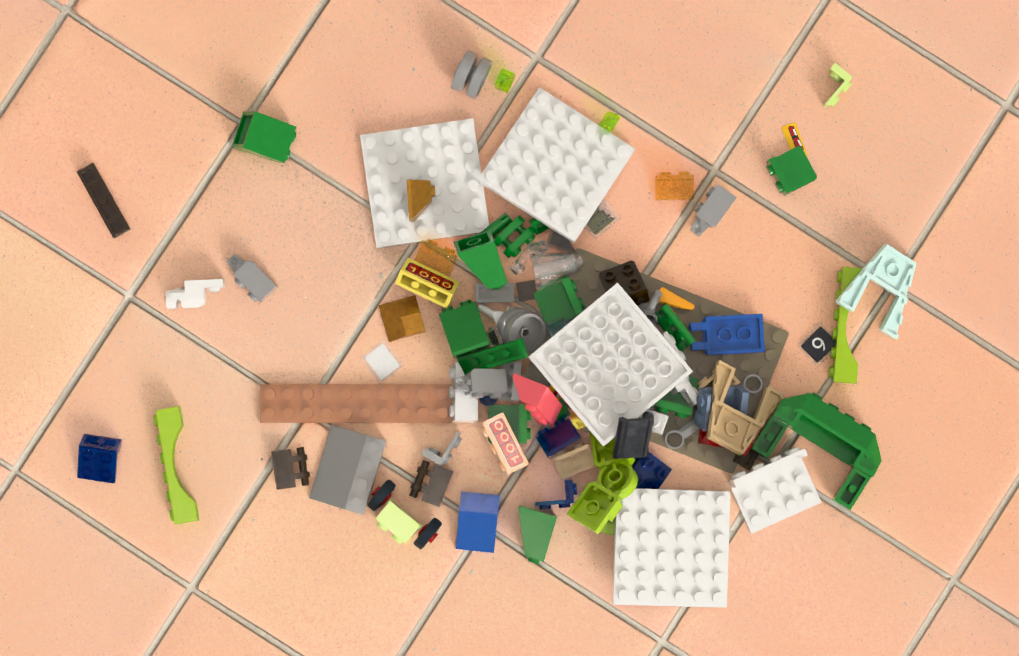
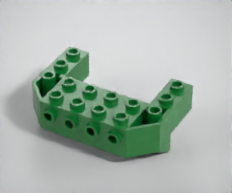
M814 392L812 394L806 393L781 399L755 439L751 450L768 459L786 429L790 428L852 467L832 498V501L847 510H851L870 478L874 477L882 461L876 434L871 432L872 429L863 423L860 425L855 422L853 416L839 412L837 406L832 403L827 404L823 402V398Z

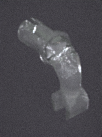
M545 240L529 243L518 259L510 265L509 269L515 275L521 274L526 267L524 265L529 259L548 251V243H545Z

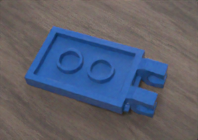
M762 314L704 317L701 323L689 324V332L702 331L703 342H693L690 345V351L703 350L704 354L707 355L765 352Z

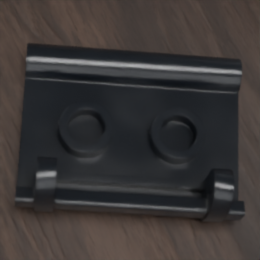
M644 412L642 418H619L612 454L614 459L647 457L652 426L654 424L653 413Z

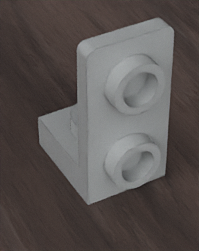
M457 431L442 458L439 456L440 452L432 447L429 450L424 448L421 455L440 466L443 463L447 465L452 457L450 451L453 447L457 448L462 440L459 437L461 433Z

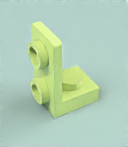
M836 63L833 64L828 72L831 73L830 77L834 81H840L842 85L826 102L825 108L829 105L833 107L840 99L837 95L841 91L845 93L852 85L849 81L853 77Z

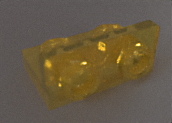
M660 172L659 175L655 176V200H694V175H690V172H678V175H671V172Z
M427 239V241L422 240L414 261L449 277L458 258L455 255V250L448 247L444 249L437 247L438 243Z

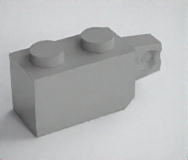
M719 184L716 188L712 186L705 195L708 199L705 203L700 202L694 210L697 214L690 231L698 237L708 227L715 228L737 198Z
M236 254L227 260V263L234 272L233 275L236 277L234 281L241 288L245 286L250 291L247 295L254 302L258 300L262 303L278 288L253 261L245 262Z
M473 369L466 373L465 376L455 377L452 382L454 391L465 392V396H472L473 399L483 398L484 396H490V399L501 398V395L508 392L506 369Z

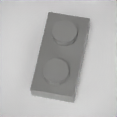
M484 283L475 284L476 303H514V283L504 284L500 289H488Z

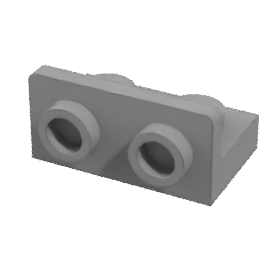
M522 362L502 364V369H506L508 392L501 395L500 400L519 402V395L512 376L514 373L521 376Z

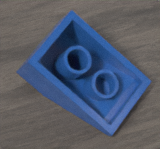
M461 491L456 549L494 553L500 495Z

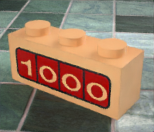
M503 412L482 422L484 426L481 427L485 438L490 437L492 441L490 448L494 455H499L501 461L498 463L503 472L507 471L510 474L529 464Z

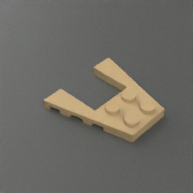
M719 360L716 361L707 439L740 456L751 444L756 433L763 427L765 420L775 410L776 405L784 397V394L767 386L764 388L754 418L743 414L723 403L736 368Z

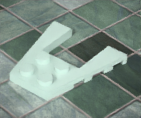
M883 244L835 302L848 311L854 312L869 280L873 281L896 296L879 330L893 339H898L899 335L897 332L899 325L902 324V311L907 303L908 297L906 295L908 287H911L916 262L890 245Z

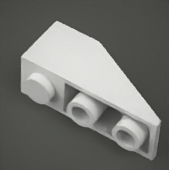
M455 362L449 369V378L452 379V382L455 377L465 376L459 362ZM452 383V386L449 388V398H452V405L449 406V417H452V422L475 423L478 421V400L473 399L472 396H465V392L454 391Z

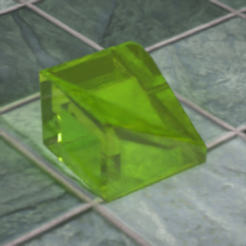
M504 68L501 69L494 84L495 89L508 93L515 79V73Z
M607 112L598 126L611 133L619 122L620 115Z

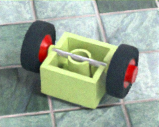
M388 479L381 487L378 485L371 494L373 497L367 506L375 512L381 505L387 502L385 508L376 517V520L379 521L377 525L384 531L390 530L393 533L391 537L400 544L402 542L406 544L416 531L420 530L413 544L421 550L428 542L432 543L438 536L436 532L441 527L442 522L437 518H433L430 523L422 527L423 524L418 523L391 501V493L396 485Z

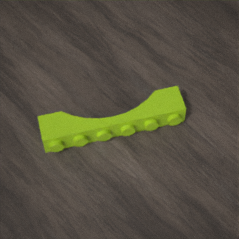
M842 267L841 271H837L836 281L840 283L839 290L835 292V301L863 268ZM838 304V308L834 309L833 320H836V328L832 330V339L835 340V346L831 347L830 352L833 366L829 368V378H832V382L856 384L858 363L851 353L846 336V322L849 311Z
M181 407L156 410V415H153L155 426L159 428L157 442L158 445L162 446L160 460L161 464H165L166 471L163 472L164 483H168L169 491H166V497L172 506V510H169L170 519L174 521V524L199 521L197 501L183 488L175 468V446L184 426Z

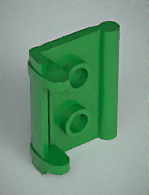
M668 304L656 313L657 322L665 332L667 331L668 334L674 337L678 350L683 351L696 341Z

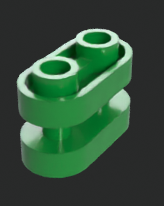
M520 215L494 239L497 247L501 244L506 247L503 253L508 258L511 256L515 258L522 251L520 249L525 243L528 245L536 238L534 236L536 231L531 226L527 229L522 226L525 220ZM517 231L520 236L512 243L508 238Z

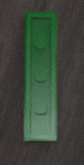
M520 338L459 356L457 360L464 374L473 369H488L526 358L528 353L523 339Z

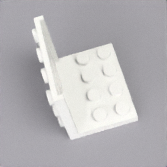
M799 447L789 449L784 452V456L778 455L771 458L769 463H760L753 466V470L749 472L740 471L731 475L732 479L727 481L751 534L822 503L802 460V457L808 456L805 448L799 449Z

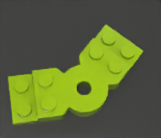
M590 432L594 465L600 472L597 481L588 483L567 512L569 518L599 534L607 521L612 522L623 507L622 499L627 498L634 492L638 484V476L632 467L635 458L614 459L612 457L615 438L603 447Z

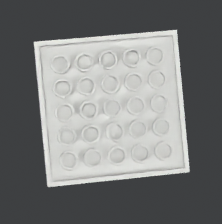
M539 87L477 181L575 243L634 153L635 148Z
M473 118L360 135L376 248L478 234L489 226L484 187L477 181L481 175V167ZM407 180H430L431 185H435V197H432L431 204L416 221L410 222Z
M618 283L528 357L603 447L616 437L620 417H625L626 419L640 417L693 372Z
M636 488L630 496L622 499L623 507L615 517L612 604L727 608L731 492Z

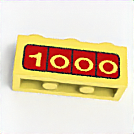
M407 258L395 284L445 308L449 306L460 283L410 258Z

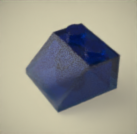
M563 417L554 423L555 427L548 430L546 427L537 433L539 436L536 437V440L547 458L581 438L569 418L565 420Z

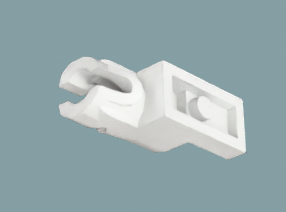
M225 280L184 281L185 289L182 287L166 290V307L168 309H177L180 301L182 308H200L206 305V289H209V292H220V288H225Z

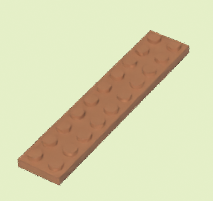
M260 384V423H452V417H449V406L452 405V398H449V388L452 384Z

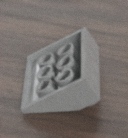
M331 425L309 498L365 515L387 441Z

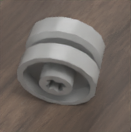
M468 50L456 69L451 88L461 92L468 83L466 95L476 99L485 83L493 61L483 57L475 66L478 59L477 54Z
M515 307L508 309L502 314L497 323L496 329L502 343L522 338L528 354L534 353L545 340L546 326L542 318L524 308Z

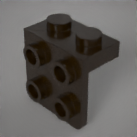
M628 261L599 274L606 292L618 283L637 306L650 301L646 285L634 261Z

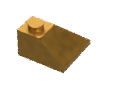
M407 180L410 222H415L431 204L432 197H435V185H431L430 180Z
M416 295L379 305L389 342L426 332Z

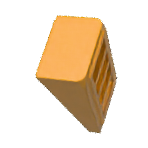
M664 287L660 288L663 294L658 303L668 304L669 306L689 311L694 309V304Z

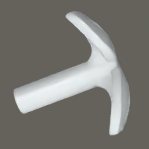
M482 303L478 306V310L491 317L496 324L502 314L505 313L494 311Z

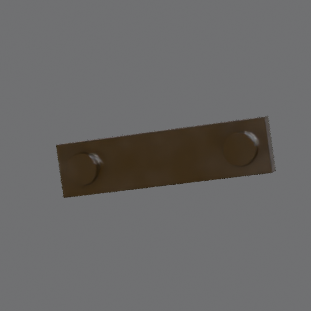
M91 163L77 171L112 237L115 239L131 230L95 164Z

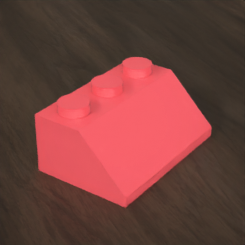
M514 373L512 378L520 401L525 405L524 408L530 412V415L536 419L535 421L538 424L553 426L563 405L547 386Z

